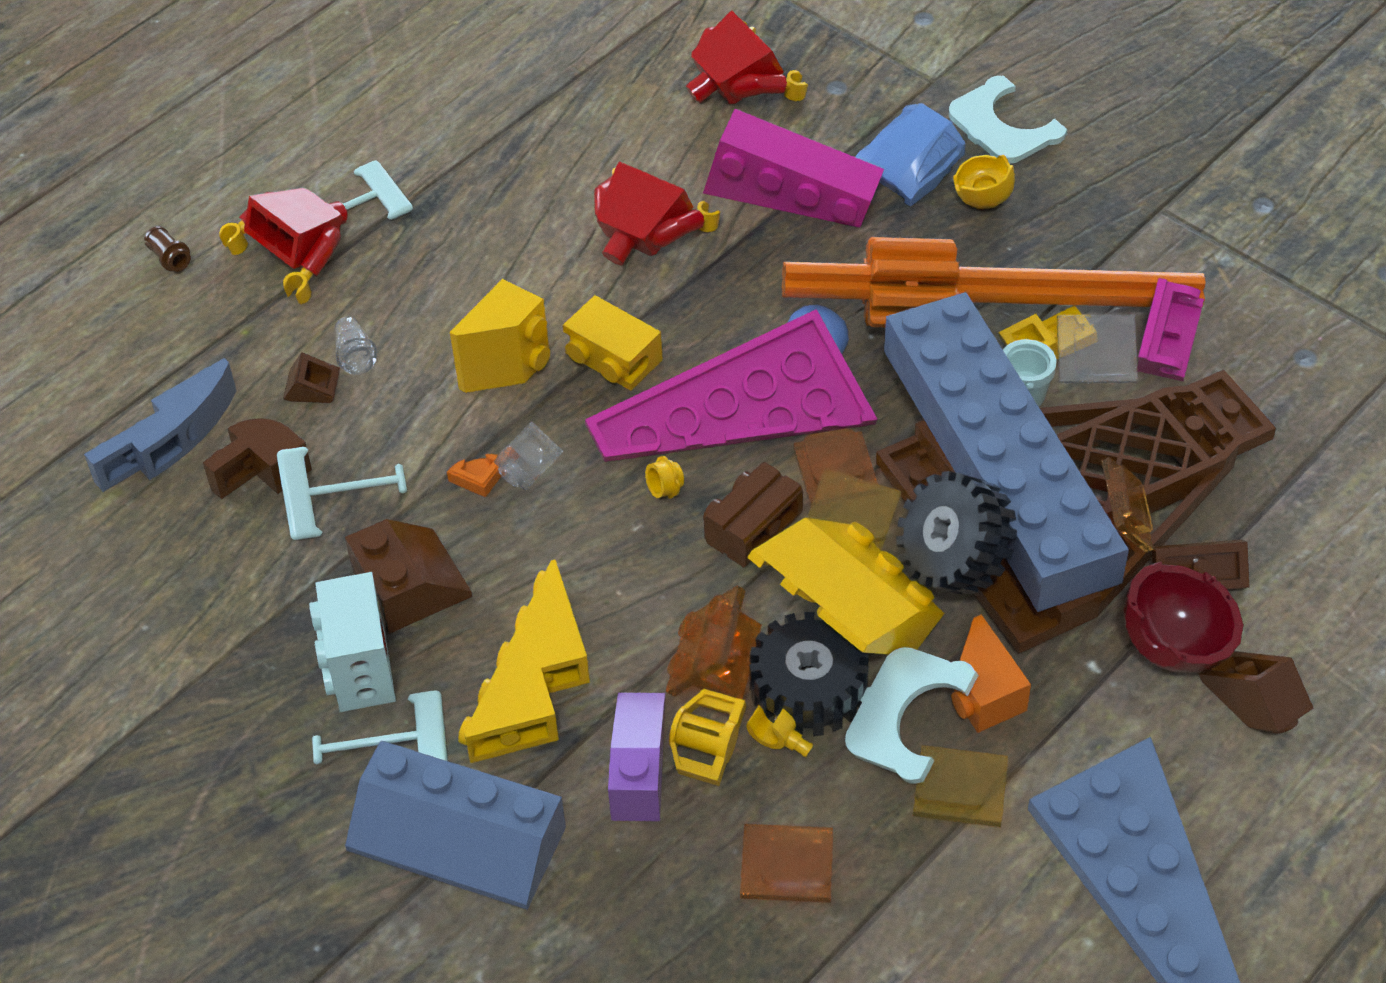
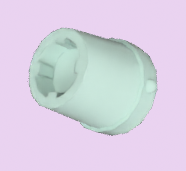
M1023 339L1008 344L1003 351L1037 405L1041 406L1045 400L1050 381L1055 375L1056 356L1046 344L1037 340Z

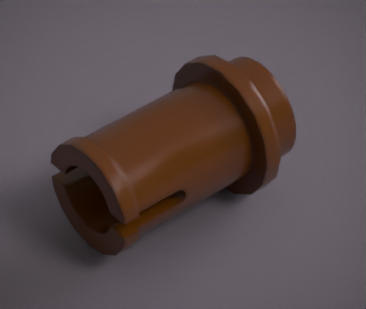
M155 226L146 233L144 240L147 242H145V245L159 257L163 268L168 271L179 272L189 265L191 260L189 247L184 242L176 241L164 227Z

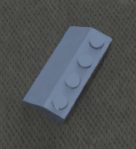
M381 740L359 780L345 847L346 851L528 910L566 828L562 797Z

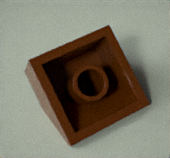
M385 519L345 537L354 574L372 572L383 624L389 634L472 597L470 588L432 528Z

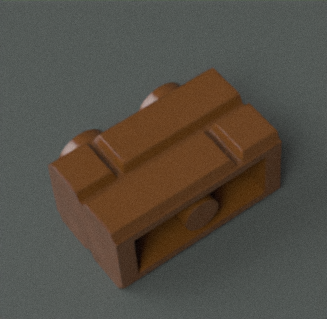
M766 462L761 463L751 473L748 471L743 472L736 479L732 491L723 500L719 498L714 499L706 508L703 520L704 537L707 544L722 554L725 552L728 558L744 568L751 562L747 557L753 549L784 531L803 512L802 486L788 476H782L780 471Z

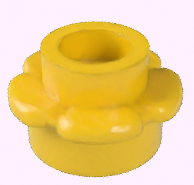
M660 456L655 463L648 464L646 467V483L654 497L668 496L669 499H672L679 494L680 488L684 484V474L677 462L668 460L666 456Z

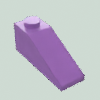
M618 693L610 748L608 781L611 821H660L665 693Z

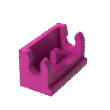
M1162 278L1158 279L1138 356L1137 371L1184 381L1204 299L1199 298L1201 292L1199 289L1168 282Z

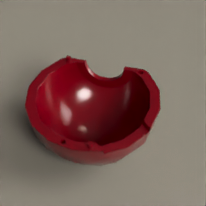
M1161 561L1143 567L1132 579L1124 604V625L1136 649L1153 665L1179 673H1199L1213 668L1229 658L1240 645L1244 624L1238 604L1226 587L1216 580L1215 576H1211L1206 571L1202 574L1184 566L1162 565Z

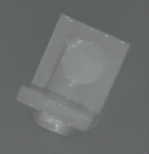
M531 421L500 452L494 463L499 467L498 471L505 481L512 486H520L526 492L563 453V450Z

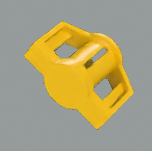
M703 689L677 711L670 729L669 746L672 749L678 774L720 786L726 765L735 749L739 727L747 707L745 700ZM699 706L730 714L726 723H721L691 713ZM679 745L716 757L712 766L679 756L677 747Z

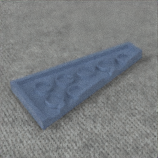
M1151 737L1029 799L1028 811L1157 983H1240Z

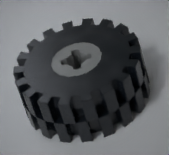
M944 471L942 476L933 474L927 477L928 486L918 484L913 491L917 495L916 499L907 498L903 508L909 510L907 517H899L897 527L904 528L903 535L896 536L897 546L905 548V552L898 555L901 564L910 566L906 571L911 578L918 579L917 583L961 595L963 593L970 595L978 593V587L987 589L993 584L990 575L1000 577L1005 571V568L1000 564L1002 559L1011 560L1014 550L1007 548L1009 540H1016L1017 530L1009 528V523L1016 520L1015 511L1005 508L1011 503L1010 499L1006 494L999 493L1001 488L995 484L962 473Z
M804 612L803 620H796L795 613L785 615V624L782 626L776 620L768 624V635L760 632L755 638L756 647H751L750 690L754 706L760 705L768 719L774 716V722L782 709H785L795 720L796 728L794 730L802 734V736L804 728H812L813 737L824 735V726L830 725L833 732L842 729L843 717L851 723L857 713V707L860 708L862 704L860 699L868 687V653H862L824 620H815V612ZM813 666L812 668H806L805 671L801 670V667Z

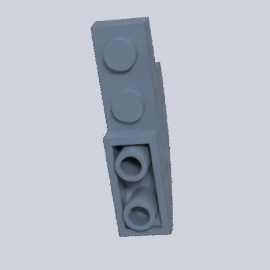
M223 358L175 387L166 390L151 400L154 414L84 454L92 478L102 492L140 470L151 480L175 464L204 439L227 410L237 391L229 362Z

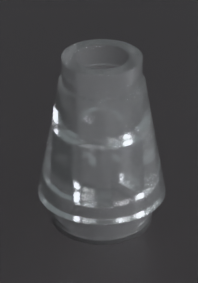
M343 317L334 326L336 362L350 374H364L375 364L378 353L377 347L355 318Z

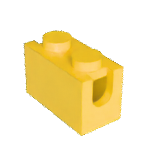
M596 295L563 324V332L570 336V341L565 346V353L573 361L587 365L601 373L606 380L618 383L630 391L663 360L661 331Z

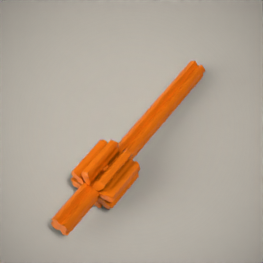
M871 237L866 245V258H864L863 264L783 262L782 297L862 300V304H865L863 316L866 325L883 328L886 327V316L964 292L968 294L974 303L1151 307L1159 278L1199 289L1201 291L1199 298L1204 299V301L1203 290L1206 285L1203 273L959 267V262H956L957 247L952 239Z

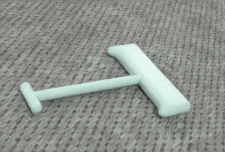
M378 161L369 162L354 170V174L361 176L372 191L344 203L343 205L346 210L378 197L389 212L387 218L390 220L412 211V204Z
M306 447L280 450L277 453L290 536L294 540L320 537L322 531L315 525L311 496L398 483L400 493L403 494L407 491L403 465L401 464L395 466L396 475L309 488L304 456L307 454L308 449Z
M434 690L409 695L408 700L414 704L416 731L329 744H321V737L318 735L313 736V762L315 764L322 763V753L377 746L381 740L388 743L417 740L418 752L448 761L441 693Z

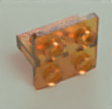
M736 585L723 595H716L709 604L698 611L690 612L685 616L678 630V635L681 638L677 652L672 657L667 668V673L670 677L666 693L675 697L694 685L701 690L707 689L743 700L750 673L751 647H756L755 638L760 633L762 624L740 612L746 593L745 589Z

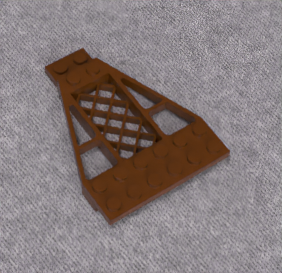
M1224 369L1189 385L1164 387L1137 399L1040 408L1051 427L1080 424L1057 434V437L1071 459L1083 461L1079 471L1088 486L1092 489L1108 492L1106 501H1098L1129 551L1122 584L1039 612L1035 609L1007 559L1003 558L1000 564L1005 568V571L1000 577L990 575L993 584L987 589L978 587V593L974 595L1018 654L1097 618L1152 558L1151 547L1163 546L1234 468L1237 455L1273 440L1276 427ZM925 420L915 424L914 436L876 452L877 465L905 502L907 498L916 499L917 495L913 490L918 484L928 486L927 477L933 474L942 476L944 471L955 473ZM1141 426H1148L1156 437L1130 431ZM1105 442L1120 445L1119 453L1095 449L1094 447ZM1126 446L1151 451L1150 460L1124 455ZM1157 453L1174 456L1182 467L1155 462ZM1093 463L1114 468L1113 476L1108 477L1087 472L1088 464ZM1120 470L1146 475L1144 484L1118 479ZM1151 477L1162 479L1150 485ZM1114 493L1124 495V497L1112 502ZM1183 500L1142 546H1137L1122 527L1172 503Z

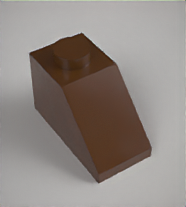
M1234 651L1229 658L1217 666L1199 673L1202 683L1248 728L1271 731L1273 734L1284 733L1296 727L1299 723L1298 719L1314 709L1292 657Z

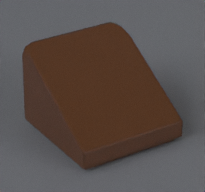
M301 352L290 368L283 399L291 402L331 403L334 400L340 367Z

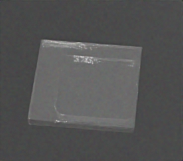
M1135 315L1057 316L1059 383H1137Z

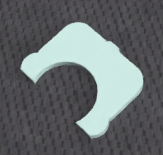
M994 76L989 78L985 85L955 99L949 106L950 120L968 135L969 140L974 144H979L991 156L997 158L999 155H1005L1009 163H1016L1048 145L1059 144L1065 139L1067 129L1056 119L1036 129L1014 128L999 120L994 113L993 106L1002 96L1015 92L1016 86L1004 76Z
M909 647L894 650L886 657L871 687L866 688L863 697L860 699L862 704L846 732L845 742L847 748L856 758L898 773L907 783L916 784L924 782L934 760L932 757L912 753L904 746L900 736V722L905 709L918 695L934 688H953L968 696L979 675L969 663L964 661L949 662L948 660Z

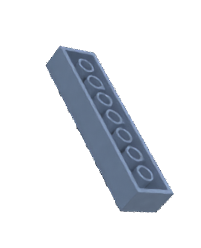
M964 292L886 316L884 352L955 473H962L995 484L1001 488L999 493L1006 494L1010 499L1011 503L1005 508L1015 511L1016 520L1009 523V528L1017 530V538L1008 542L1007 548L1014 550L1011 560L1007 559L1037 612L1122 584L1129 551L1128 547L968 294Z

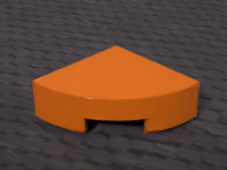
M485 454L486 458L474 459L465 462V459H463L447 471L448 481L486 497L508 469V459L497 454Z

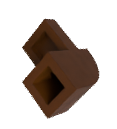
M264 418L249 419L227 428L231 443L217 450L210 458L203 462L210 489L221 500L256 475L279 494L283 489L277 460L278 451L299 447L307 448L303 439L281 422ZM307 452L304 456L306 473H309L312 467Z

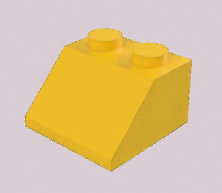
M501 279L450 331L458 388L465 393L524 384L536 371H540L546 366L550 357L544 299L504 279Z

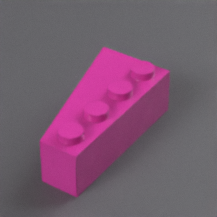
M734 109L719 141L703 194L860 228L884 169Z

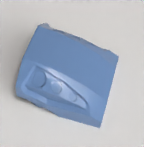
M919 103L905 106L902 114L888 124L855 157L883 168L884 171L879 183L904 198V203L911 207L936 188L943 177L949 174L951 167L965 155L966 143L951 121L926 105Z

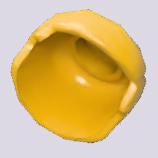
M990 155L973 156L962 163L953 176L956 192L960 199L969 206L977 209L994 208L1005 202L1013 192L1015 184L1014 167L1010 165L1005 155H999L997 158Z

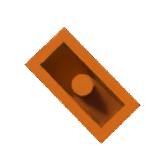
M982 614L974 617L960 661L969 663L979 676L968 696L954 689L951 698L958 715L962 719L968 718L977 733L1026 712L1031 683Z

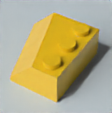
M805 517L753 549L747 557L759 568L769 565L781 573L785 578L780 585L793 596L798 594L803 599L820 605L817 609V615L862 653L889 655L894 650L903 647L917 650L945 614L933 602V593L924 585L911 581L902 572L904 565L901 564V561L892 554L881 551L872 542L874 535L857 522L845 524Z

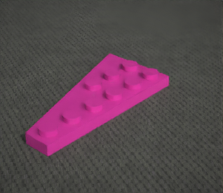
M815 309L585 419V425L604 462L876 425L878 419L819 312Z

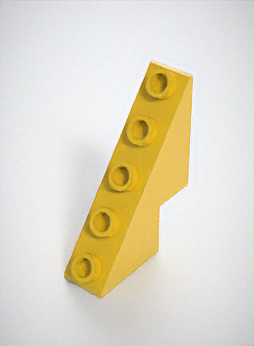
M556 560L550 561L546 571L541 570L538 573L533 586V597L529 605H523L518 612L513 637L510 642L505 641L502 644L497 656V668L492 678H486L480 687L478 706L473 716H467L460 727L458 741L460 744L467 746L470 763L558 741L556 715L549 693L590 683L587 654Z

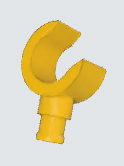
M758 705L747 722L746 727L749 734L757 742L768 748L781 749L785 746L789 750L793 751L794 749L803 757H806L813 747L811 742L803 739L802 734L794 730L796 728L795 720L785 709H782L773 723L766 717L763 709Z

